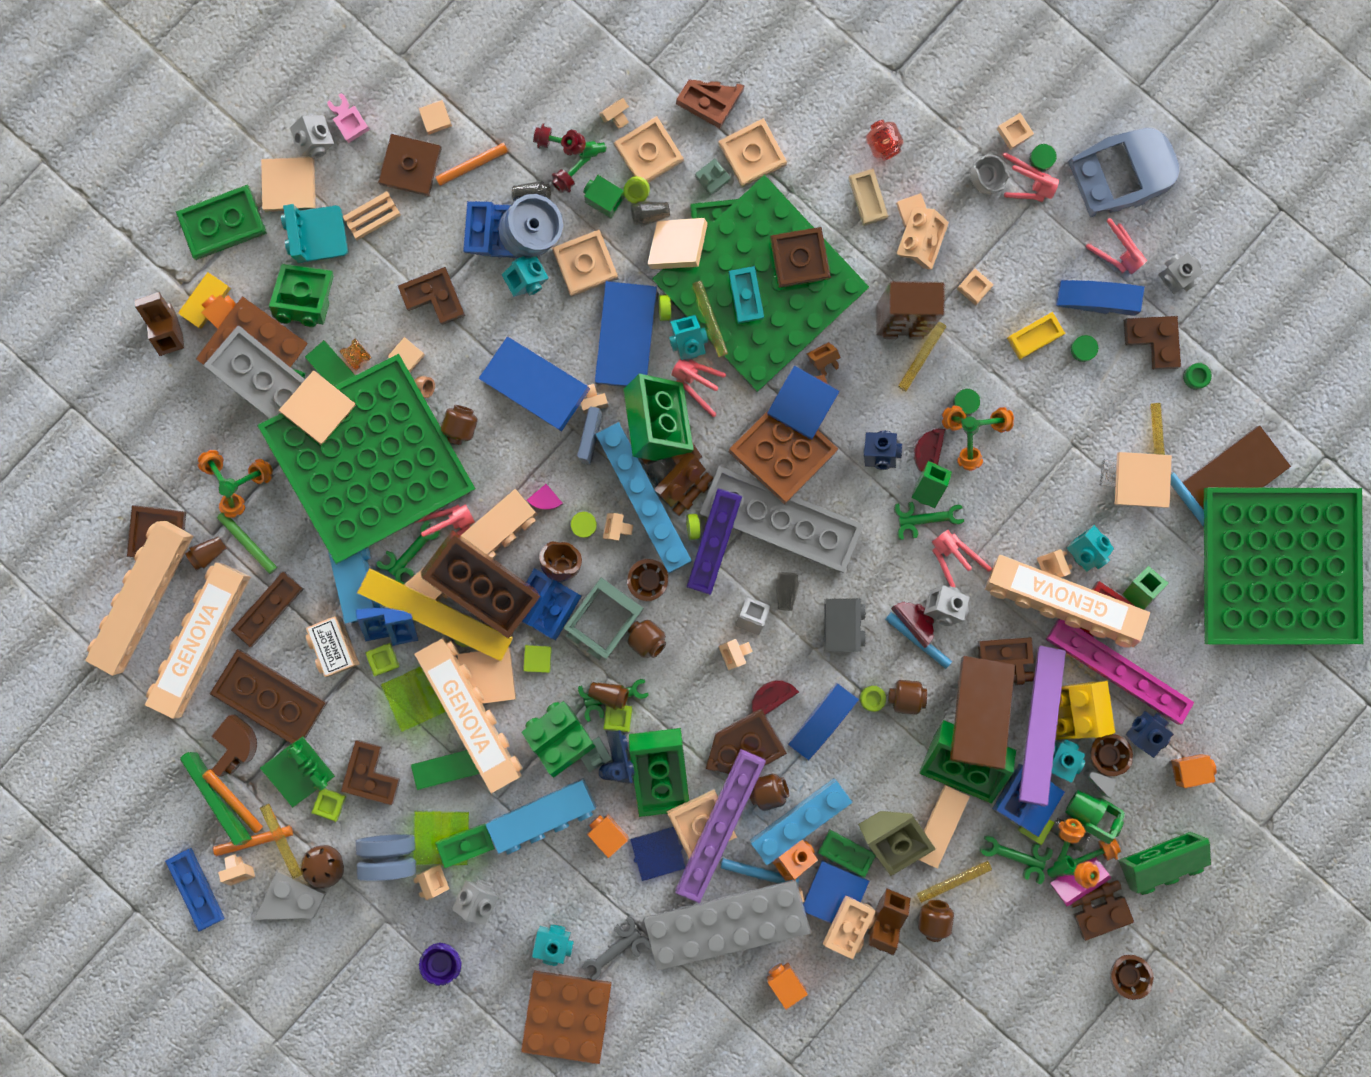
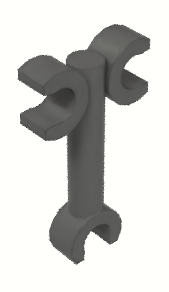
M626 917V921L630 925L628 930L621 929L618 924L615 926L617 934L623 937L620 941L597 959L590 958L584 962L583 969L590 965L595 966L597 969L591 975L592 980L599 978L602 968L630 945H632L631 950L636 957H639L641 954L636 947L638 943H644L648 949L651 947L649 939L641 936L635 928V921L632 917Z

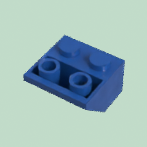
M1018 764L992 809L1039 837L1065 791L1050 781L1047 806L1020 802L1019 794L1023 764Z

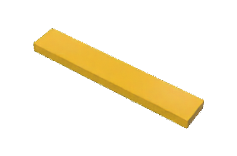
M372 569L368 570L357 592L390 609L410 613L413 620L499 661H502L513 639L512 636L508 639L491 626Z

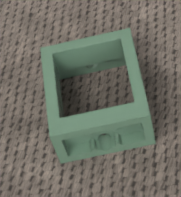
M600 578L564 627L568 631L566 636L578 645L581 641L589 646L587 652L598 660L602 657L608 659L644 608L606 580ZM601 591L632 612L606 649L575 627Z

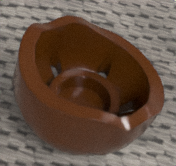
M551 541L540 552V567L543 573L550 579L567 581L579 573L582 556L570 543Z
M653 559L639 560L631 567L628 574L627 586L629 591L639 600H656L667 589V569L662 563Z
M1110 734L1098 737L1091 746V763L1099 773L1105 776L1122 775L1132 765V747L1120 735Z
M319 845L311 848L305 853L301 861L303 878L309 885L315 888L325 889L334 886L339 882L344 873L342 856L334 847L329 845Z
M1124 955L1119 957L1112 965L1110 981L1112 987L1119 995L1130 1000H1138L1146 997L1151 992L1154 975L1150 965L1143 958L1136 955Z

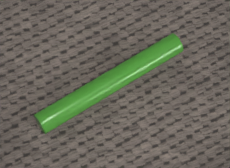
M220 513L217 516V519L269 574H272L278 568L232 518L226 517L224 513Z

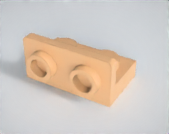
M914 207L897 254L900 257L912 258L922 268L932 270L949 222L935 209Z
M845 895L823 941V945L853 959L855 954L859 953L863 947V937L867 929H870L874 924V914L876 911L870 905L863 904Z

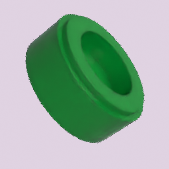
M1048 144L1037 145L1029 156L1031 166L1039 171L1049 170L1057 159L1055 149Z
M1082 335L1073 341L1071 354L1077 361H1090L1098 353V343L1093 337Z
M1203 363L1192 364L1186 368L1183 374L1185 384L1194 390L1206 387L1212 379L1211 370Z
M962 389L955 395L953 406L961 407L966 415H970L979 408L980 397L972 389Z

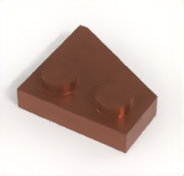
M689 79L677 97L676 105L720 129L742 94L744 85L736 84V87L721 86V82L711 81L705 83L701 80Z

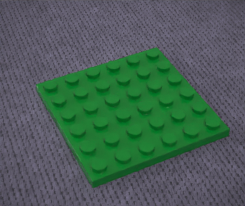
M765 175L706 228L699 267L665 268L652 278V281L658 288L670 297L673 304L686 317L696 315L700 328H705L708 341L756 392L763 388L869 289L865 281L825 239L824 243L831 278L824 281L779 288L770 235L814 227ZM755 266L764 319L738 324L728 272Z
M399 354L334 386L353 401L356 406L322 445L281 413L257 425L336 565L476 489L447 437L441 432L438 421Z
M1204 488V644H1363L1362 488Z

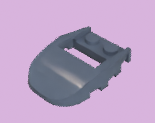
M1142 128L1107 137L1068 161L1090 217H1094L1098 212L1105 210L1113 213L1133 206L1136 208L1144 205L1148 200L1167 192L1173 187L1179 176V163L1170 141L1162 132L1154 128ZM1123 143L1141 190L1114 200L1096 153Z

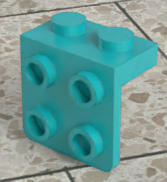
M294 204L283 205L284 214L281 215L283 229L287 230L288 239L285 240L286 252L298 264L342 257L348 254L344 219L340 206L333 205L299 211Z

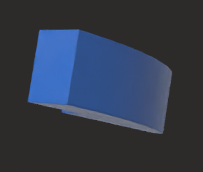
M1061 280L1056 306L1102 314L1112 312L1136 316L1142 309L1145 286L1101 281Z
M835 683L788 745L809 761L840 725L859 699L841 685Z

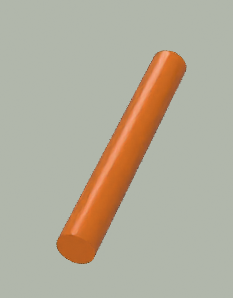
M502 143L436 176V179L441 186L507 153L508 150L505 144Z
M211 769L202 775L254 833L262 829L263 825Z
M289 825L251 836L252 840L244 845L235 846L232 842L214 846L213 852L217 857L293 836V830Z

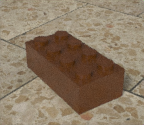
M889 282L876 305V335H883V339L890 340L898 339V336H909L911 340L924 339V336H928L944 316L945 282Z
M454 530L450 532L421 571L422 579L508 639L540 598L535 588Z

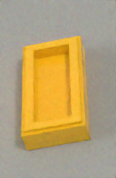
M207 272L178 314L202 329L208 319L201 313L205 309L201 304L212 294L216 298L219 295L224 298L231 288Z
M1051 312L1008 336L1007 340L1018 359L1021 360L1066 333L1054 313Z

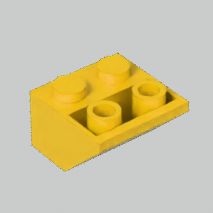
M1108 681L1070 684L1061 687L1055 740L1098 738L1115 733Z

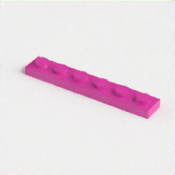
M1058 618L1045 639L1059 649L1066 650L1067 654L1177 725H1181L1195 703L1080 628L1068 626L1064 620Z

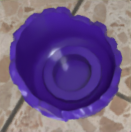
M443 942L429 946L419 960V970L422 978L430 984H435V986L449 984L459 976L462 962L458 952Z

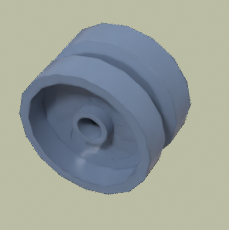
M538 194L524 195L518 198L501 217L498 228L500 240L504 247L516 257L525 256L526 259L535 256L540 257L561 237L563 229L562 215L557 206L547 197Z
M379 835L355 840L356 855L362 858H370L356 864L358 880H393L416 874V860L409 856H402L415 850L414 835Z

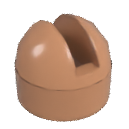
M426 376L417 377L414 381L423 397L429 398L432 396L435 390L434 380Z

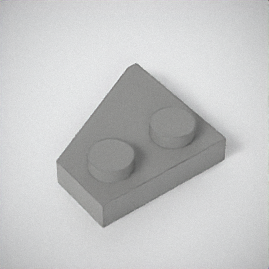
M279 870L255 918L313 919L322 904L326 892Z

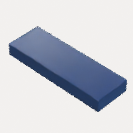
M192 848L165 860L198 932L224 920L225 917Z

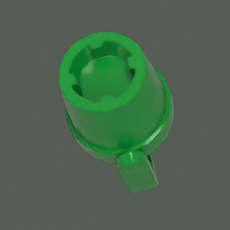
M1079 790L1074 793L1065 809V813L1071 818L1078 820L1088 833L1107 844H1110L1115 837L1120 835L1124 825L1123 818L1125 813L1122 809L1103 798L1097 799ZM1105 811L1116 817L1109 830L1110 834L1097 827Z

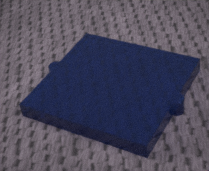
M674 826L630 839L635 855L633 861L638 865L642 881L686 868L681 852L683 846L679 844Z

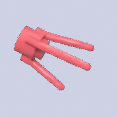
M1008 153L1003 154L1004 158L1016 164L1012 166L1014 171L1035 180L1032 190L1036 191V194L1005 192L1004 197L1034 199L1043 202L1045 197L1053 198L1058 187V179L1035 169Z
M1107 219V223L1127 249L1119 257L1122 262L1120 263L1090 244H1087L1086 248L1117 267L1121 273L1127 270L1130 274H1133L1147 259L1135 246L1121 224L1115 225L1112 219Z
M679 359L671 375L677 378V382H682L684 389L712 417H715L716 413L687 382L691 384L696 380L706 387L718 391L716 385L697 375L698 370L725 378L726 374L698 364L692 359L689 361Z
M458 504L452 508L434 512L417 522L449 515L448 520L421 532V536L425 537L453 524L455 530L461 528L456 533L462 535L475 521L467 505L465 504L460 507Z
M949 530L932 541L935 546L932 552L936 555L950 587L956 588L942 553L946 557L953 553L959 562L968 571H971L972 567L957 550L960 547L988 572L992 570L983 559L960 541L955 533L952 535Z

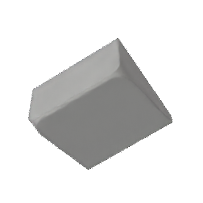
M747 596L736 626L759 635L771 606Z
M1088 770L1084 771L1083 775L1104 797L1111 799L1116 784L1115 778Z

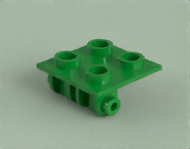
M303 736L260 767L292 808L316 790H323L327 787V782L335 777Z

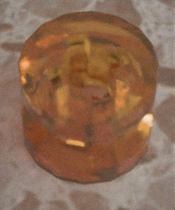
M356 338L351 341L349 347H343L339 350L356 371L360 368L362 362L369 361L372 358Z

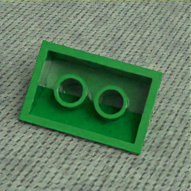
M638 374L623 389L633 457L656 461L691 453L694 449L683 383Z
M943 720L932 738L919 774L992 804L1013 774L1017 750L1007 746L1006 763L1003 770L950 761L954 724Z
M1190 831L1118 861L1130 890L1137 894L1140 893V895H1146L1156 890L1155 887L1161 884L1172 885L1180 881L1179 877L1187 874L1193 876L1204 872V867L1211 865L1210 841L1208 838Z

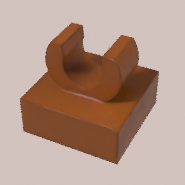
M830 342L807 353L810 363L822 375H827L825 366L829 364L834 369H839V363L836 360L841 357L837 348Z

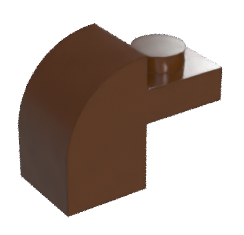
M160 292L134 300L135 308L147 324L148 340L159 356L184 349L183 333L178 317L171 303L167 304Z
M236 714L227 716L211 736L227 749L225 754L212 768V771L218 777L233 774L241 764L238 761L239 759L243 763L252 761L256 754V734Z
M886 888L875 909L874 924L868 929V935H870L869 946L890 955L895 954L898 949L900 930L909 916L911 898Z

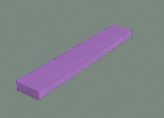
M1039 646L1037 650L1019 794L1020 802L1041 806L1048 805L1066 650Z
M742 749L740 750L675 889L676 894L700 903L765 765V759Z

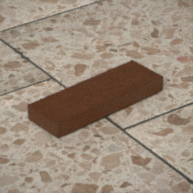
M283 571L231 631L249 647H253L304 588Z

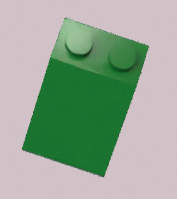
M681 728L629 734V751L634 768L633 779L639 817L668 814L667 811L690 801Z

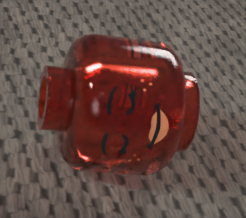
M882 119L870 126L871 130L866 136V141L874 157L882 158L885 161L901 152L900 148L903 146L904 140L894 122H885Z

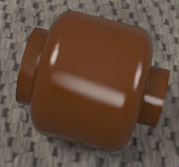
M454 405V408L446 410L441 432L447 436L450 443L461 445L462 441L472 440L478 418L473 414L474 410L461 405Z
M651 620L636 621L628 629L630 634L627 640L628 645L642 658H655L666 646L665 632Z
M898 680L894 688H889L888 704H893L896 713L917 715L922 709H926L927 688H923L922 683L919 681Z
M771 773L758 777L749 798L753 805L757 804L762 811H768L785 805L786 798L789 797V788L784 777L780 778L777 774Z
M928 901L920 909L919 931L926 936L927 940L932 942H940L942 939L948 938L952 934L953 910L944 901Z

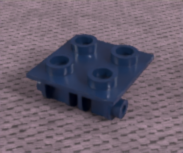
M621 730L606 731L613 762L604 764L599 768L598 774L600 778L621 783H633L634 768L632 762L627 759L625 750H628V742L626 736L621 734Z

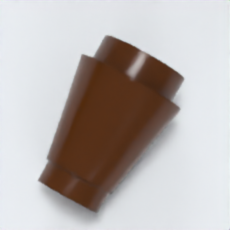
M217 536L189 547L190 550L185 555L197 571L200 568L205 569L227 548L220 537Z
M596 682L591 683L588 697L614 710L618 708L623 710L629 695V689L624 688V685Z

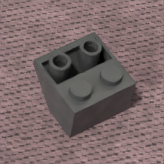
M861 598L824 599V651L861 652V646H865L866 643L865 631H861V620H865L866 607L865 604H861Z

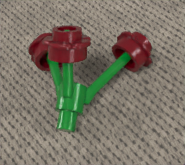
M542 123L541 128H535L533 142L537 143L538 149L540 147L548 148L551 141L560 143L566 155L579 154L581 158L568 173L560 169L556 174H552L554 179L552 185L560 193L564 191L570 193L571 188L575 185L572 176L585 163L590 161L591 157H596L599 153H605L606 145L604 142H586L584 136L581 133H577L574 129L568 130L567 134L562 138L551 136L552 128L546 127Z

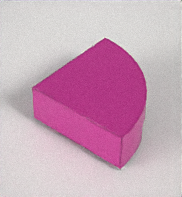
M547 484L527 499L532 506L544 510L555 509L563 505L562 501Z

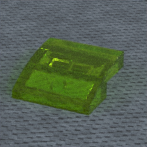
M421 666L380 684L400 732L446 712Z
M414 811L413 835L415 837V850L413 851L412 858L416 860V865L440 864L443 866L435 842L468 830L469 812ZM468 860L455 865H468Z

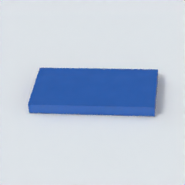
M606 281L595 384L626 387L638 374L648 375L657 286Z
M508 336L479 377L482 382L561 432L590 390L581 381Z

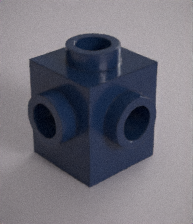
M886 430L866 432L864 447L865 467H875L879 470L896 468L897 459H902V443H898L897 433Z
M1144 711L1141 716H1138L1133 721L1132 727L1125 735L1134 745L1155 758L1160 750L1169 744L1174 733L1167 727L1169 722L1157 713L1152 716L1147 711Z

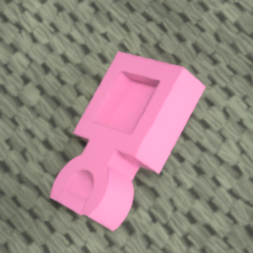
M339 94L342 100L340 106L335 107L330 100L327 104L330 110L338 115L333 120L346 141L350 143L370 129L356 107L353 106L348 109V100L343 94Z

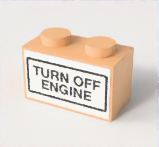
M341 616L332 617L306 628L308 632L306 641L310 649L315 650L317 659H315L316 667L325 677L333 676L360 665Z

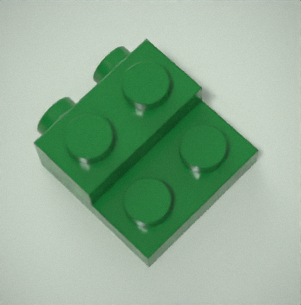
M281 264L269 304L272 317L283 324H289L292 320L299 321L304 326L310 328L315 327L316 324L324 325L330 304L328 296L334 278L333 271Z
M564 701L561 703L554 702L549 705L545 715L541 718L530 719L525 725L526 729L521 732L533 752L538 755L549 775L553 778L596 747L573 710Z

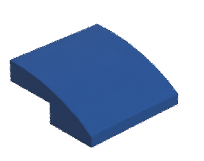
M467 201L463 252L482 256L518 258L504 247L500 240L498 229L501 217L511 205Z
M794 365L767 415L812 440L840 391Z
M534 568L526 583L538 591L540 598L522 622L556 641L582 595L550 579L544 573Z
M388 608L356 610L357 621L365 642L390 637L393 646L419 641L410 613Z
M821 860L804 900L805 902H803L805 912L832 923L845 895L861 902L870 881Z

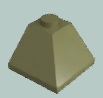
M879 811L858 824L867 844L890 876L935 850L934 845L912 813Z

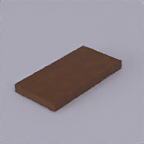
M1259 425L1182 483L1204 510V488H1263L1288 470L1291 465Z
M240 649L236 650L210 692V695L290 744L302 736L306 739L327 704L326 701Z
M968 656L961 657L950 761L999 770L1005 769L1015 665Z

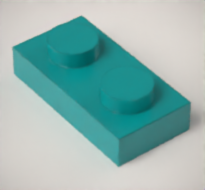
M755 266L729 271L738 324L764 319Z

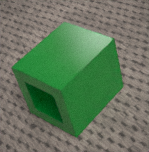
M598 174L594 181L591 179L588 181L583 190L585 203L611 219L625 198L624 190Z
M928 461L915 484L911 498L935 509L948 487L952 471Z
M1147 566L1132 581L1122 595L1135 607L1145 610L1169 583L1150 566Z

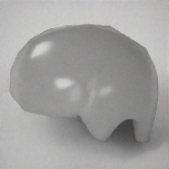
M991 154L978 158L970 171L972 185L978 192L984 194H995L1006 188L1005 184L1010 177L1006 171L1005 163L1000 157Z

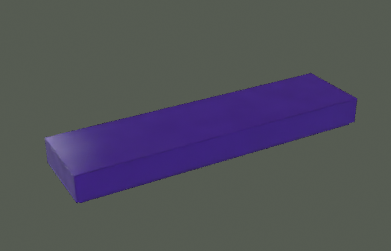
M720 488L717 489L687 588L709 595L712 594L743 497L742 495Z

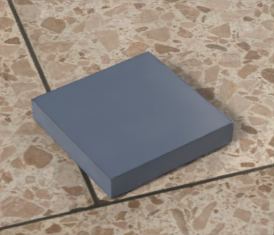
M592 406L588 409L577 455L581 463L591 465L597 440L596 433L599 432L602 419L600 409Z

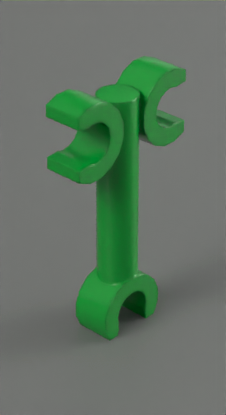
M913 502L908 503L909 509L907 513L901 512L899 503L894 506V512L899 517L900 528L897 532L899 540L904 539L903 532L905 529H909L912 532L913 539L917 538L918 530L914 525L945 521L959 525L964 522V519L958 520L953 517L955 510L962 509L961 505H954L948 511L912 515L915 510Z
M429 521L424 522L420 531L427 530L431 523ZM438 530L433 535L425 537L420 534L398 560L393 552L387 551L386 554L391 559L390 564L384 565L381 561H377V566L380 569L388 570L395 577V581L405 584L402 581L404 573H408L411 577L416 574L412 569L404 567L429 540L438 539L441 532Z
M638 679L632 686L626 687V689H629L628 698L635 696L644 699L649 696L648 692L641 694L637 691V686L645 683V679ZM579 686L578 692L584 698L587 708L584 714L587 722L591 721V710H597L600 718H604V709L599 706L602 703L588 697V694L583 690V686Z
M989 835L984 836L985 840L992 843L990 850L980 849L984 856L992 857L996 854L1028 865L1023 871V878L1028 880L1030 874L1035 871L1038 874L1036 882L1038 884L1044 882L1043 870L1046 861L1052 857L1053 849L1047 847L1045 854L1039 855L1038 849L1040 845L1034 843L1031 847V854L1033 855L1031 856L998 844L995 838Z

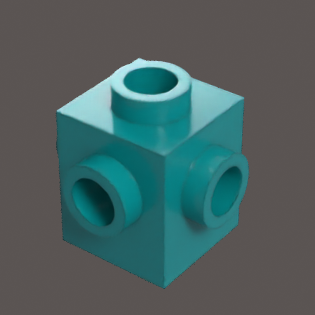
M525 256L514 260L512 265L501 274L513 297L526 293L529 296L534 295L542 290L541 285L549 279L537 256L527 259Z
M696 315L670 321L673 336L669 337L673 352L678 351L681 360L694 359L699 355L706 354L704 344L708 343L705 328H700Z
M1093 525L1077 536L1067 547V550L1072 554L1075 562L1088 572L1094 567L1100 569L1110 561L1108 556L1113 552L1114 548L1110 540Z
M1066 739L1063 743L1055 741L1051 774L1072 783L1076 774H1080L1085 765V760H1083L1085 754L1078 751L1080 746Z
M550 925V928L540 926L537 931L532 957L542 959L544 964L550 966H558V963L563 964L566 956L571 957L574 941L569 940L571 932L565 931L566 928L559 925Z

